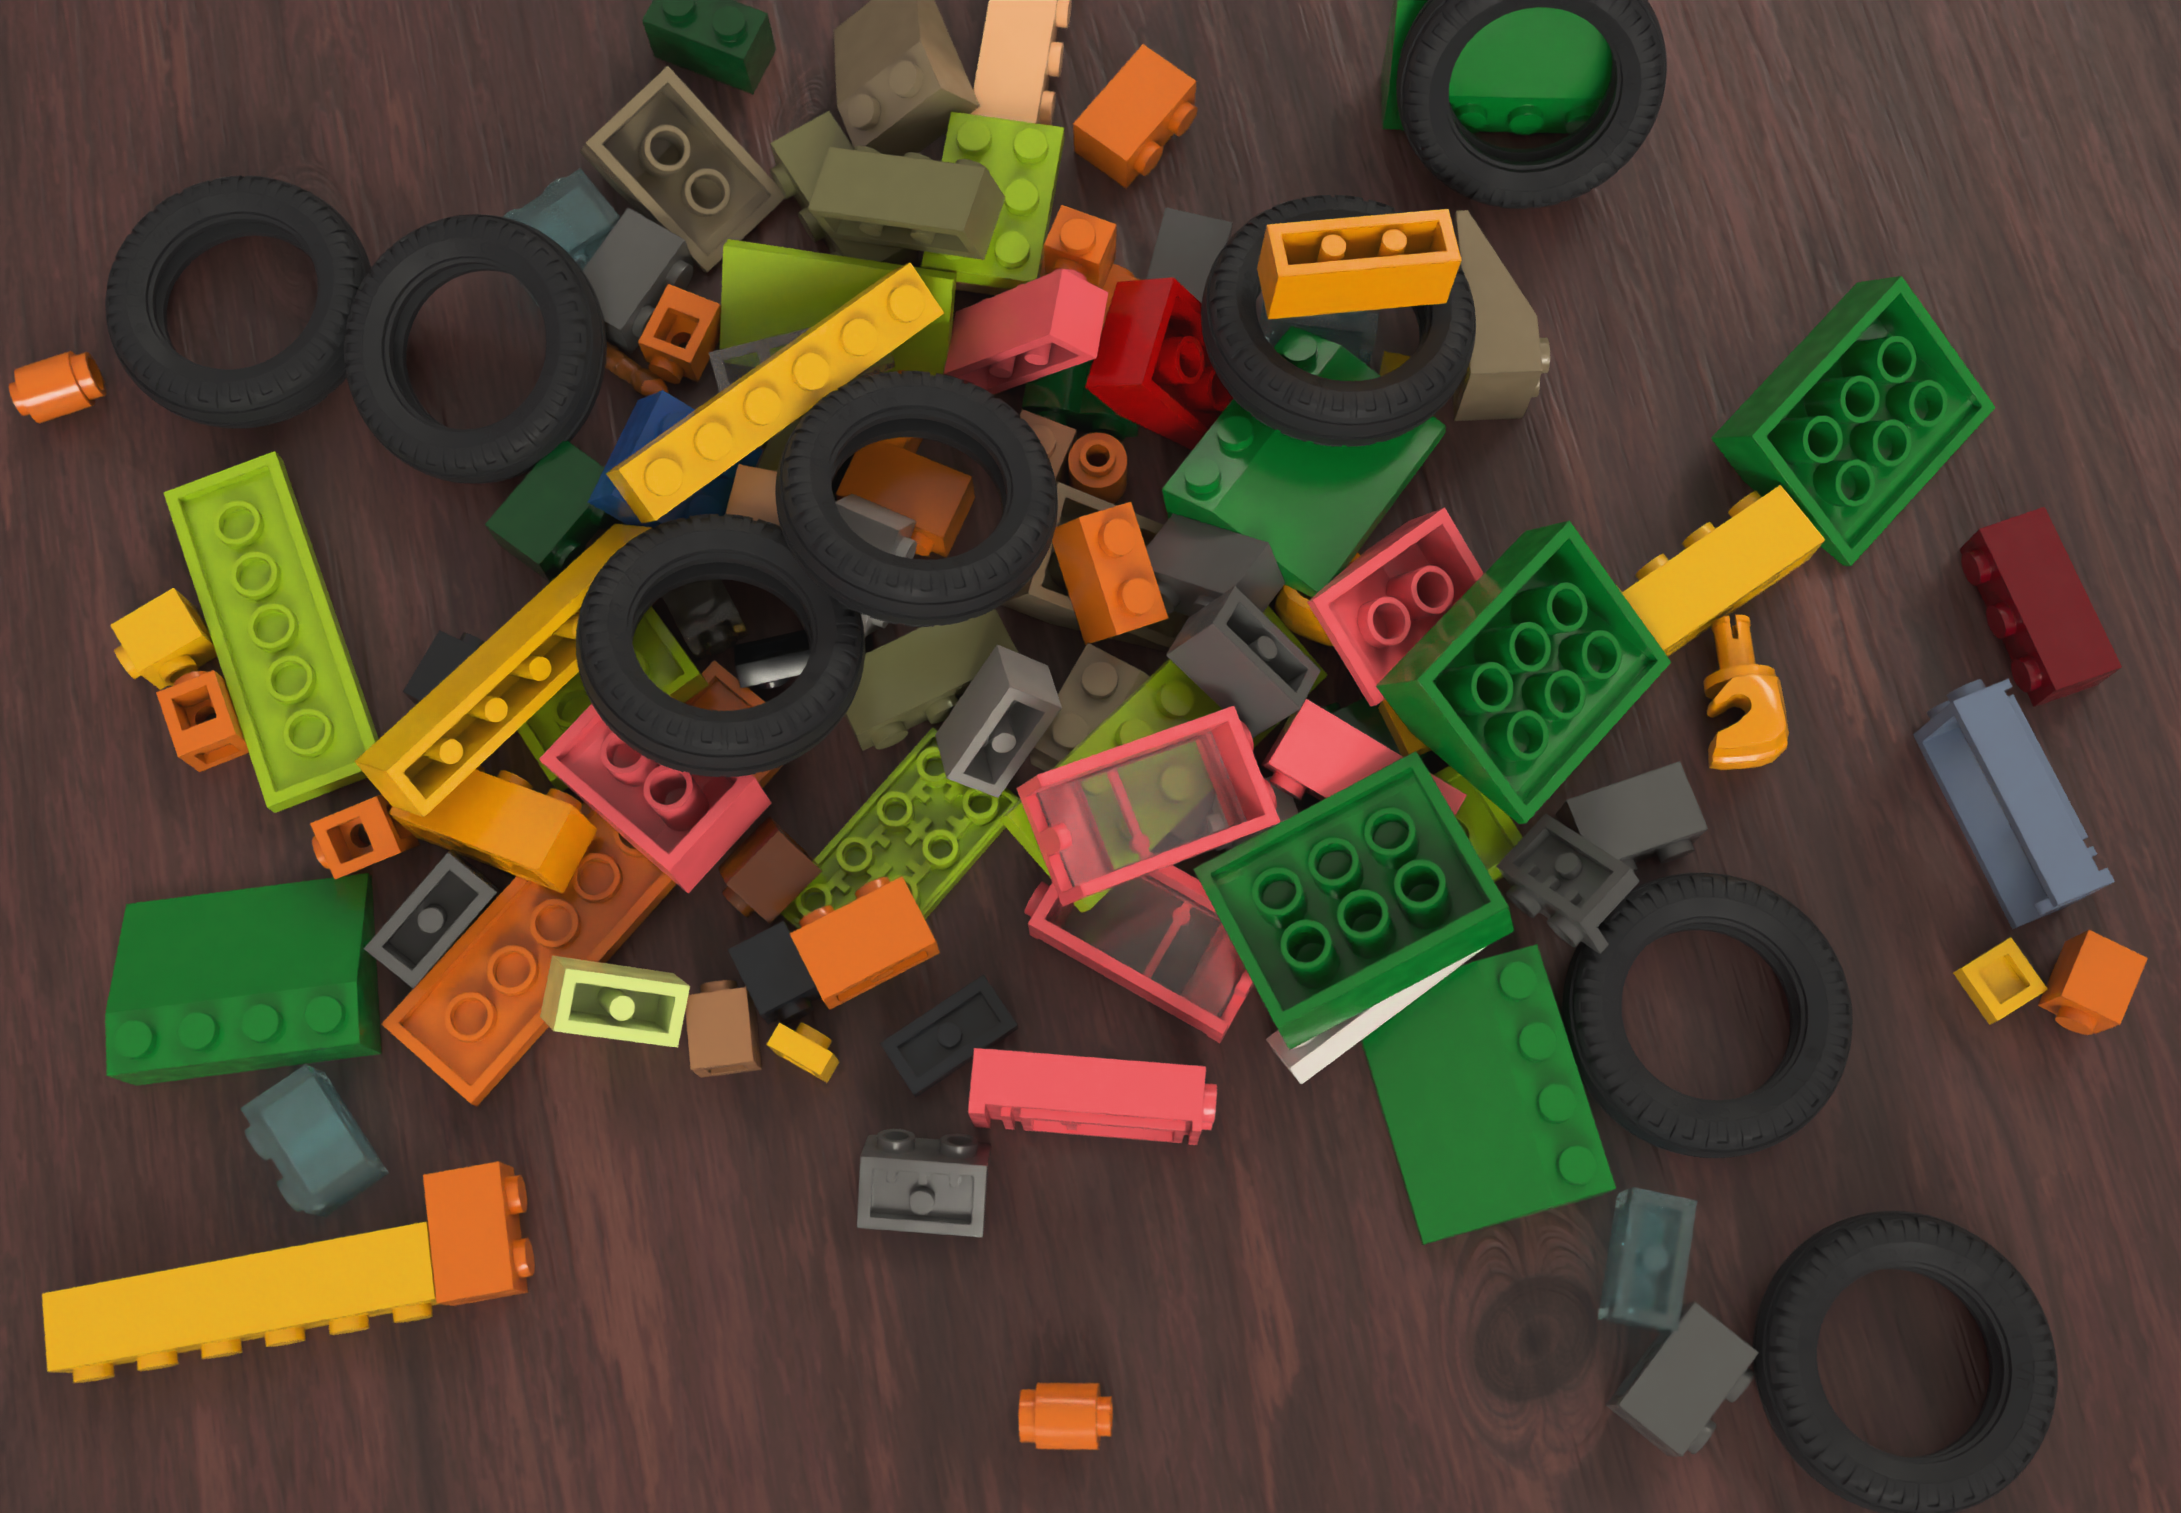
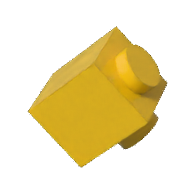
M175 588L170 589L110 625L121 643V646L115 648L114 652L124 669L133 679L143 676L160 690L167 686H174L176 679L187 673L198 671V667L217 657L208 627L197 608Z

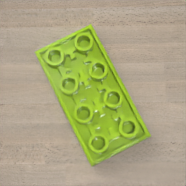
M728 239L723 245L719 355L763 362L887 273L903 265ZM914 267L944 314L858 376L868 378V376L879 374L880 372L886 373L899 370L930 372V375L935 376L936 373H944L952 336L957 273Z
M932 727L814 859L822 872L780 915L798 930L801 928L799 921L810 912L827 905H832L834 910H837L856 900L855 892L865 884L881 877H888L891 882L903 876L924 919H926L1006 828L999 819L1020 799L1007 788L997 798L947 779L935 736L938 731Z

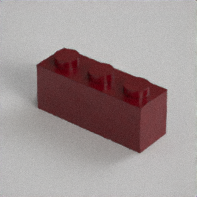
M2045 506L1980 528L1959 549L1962 554L1961 565L1967 580L1972 585L1977 586L1987 607L1986 619L1989 628L1997 638L2002 639L2012 660L2011 672L2014 681L2020 690L2028 694L2033 707L2099 685L2122 668Z

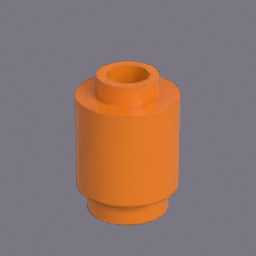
M68 351L16 368L14 371L15 382L9 384L12 401L22 416L31 415L39 424L94 406L96 398L106 395L103 376L96 361L89 352L76 355L74 352Z
M1090 433L1079 438L1071 447L1068 456L1069 486L1114 504L1124 494L1127 485V454L1121 442L1105 433Z
M1037 1383L1036 1389H1021L1019 1399L1020 1442H1035L1036 1449L1099 1450L1101 1436H1112V1396H1101L1099 1383Z

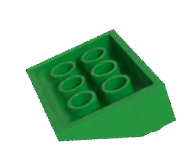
M1394 0L1381 72L1382 129L1404 131L1399 116L1396 96L1398 63L1409 29L1428 0ZM1547 7L1527 8L1511 12L1482 28L1460 53L1450 78V105L1459 121L1471 133L1481 131L1514 132L1520 135L1533 133L1572 134L1593 115L1605 96L1612 71L1611 48L1603 35L1591 23L1571 12Z
M1896 276L1857 282L1711 439L1741 479L1762 497L1781 485L1824 537L1825 541L1820 547L1843 566H1852L1996 407L1904 278Z
M1292 325L1274 346V349L1288 362L1319 377L1339 381H1362L1380 377L1377 372L1343 346ZM1233 399L1162 488L1168 519L1174 513L1268 542L1285 581L1284 585L1313 597L1349 565L1445 435L1446 425L1432 416L1413 430L1384 442L1347 447L1346 445H1342V447L1313 444L1312 441L1298 440L1280 433V430L1268 427L1253 417L1250 412H1247Z
M1565 521L1525 531L1392 668L1376 687L1415 737L1515 822L1526 824L1669 666L1671 661L1572 523Z
M1417 751L1194 868L1201 885L1289 1050L1514 932L1509 906Z
M365 873L343 876L335 880L334 878H325L126 904L105 1012L107 1076L138 1086L382 1054L377 960L364 949L375 936L372 875Z
M1537 944L1480 959L1458 967L1361 1040L1422 1245L1601 1196L1616 1189Z

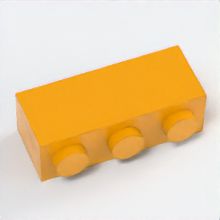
M1449 209L1268 224L1257 271L1268 319L1447 303L1462 260Z
M481 765L425 817L392 807L389 815L416 838L450 851L453 849L458 854L560 893H564L598 830L580 812L583 804L571 795L554 788H550L547 795L532 790L533 786L528 781L511 772L500 770L496 777L483 772L484 768Z

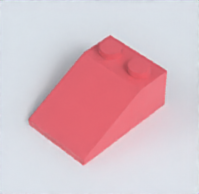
M1442 508L1407 521L1367 549L1307 603L1371 707L1378 705L1385 699L1376 685L1484 573L1447 510Z
M592 704L539 758L543 765L687 893L700 882L772 803L756 778L752 775L738 777L700 776L689 774V772L677 771L646 758L622 741L606 725Z

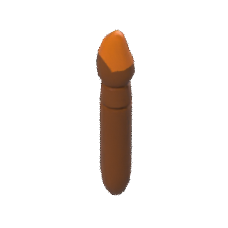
M607 342L606 369L630 383L634 390L641 395L649 396L661 390L668 393V387L662 378L652 373L649 369L642 368L629 356Z

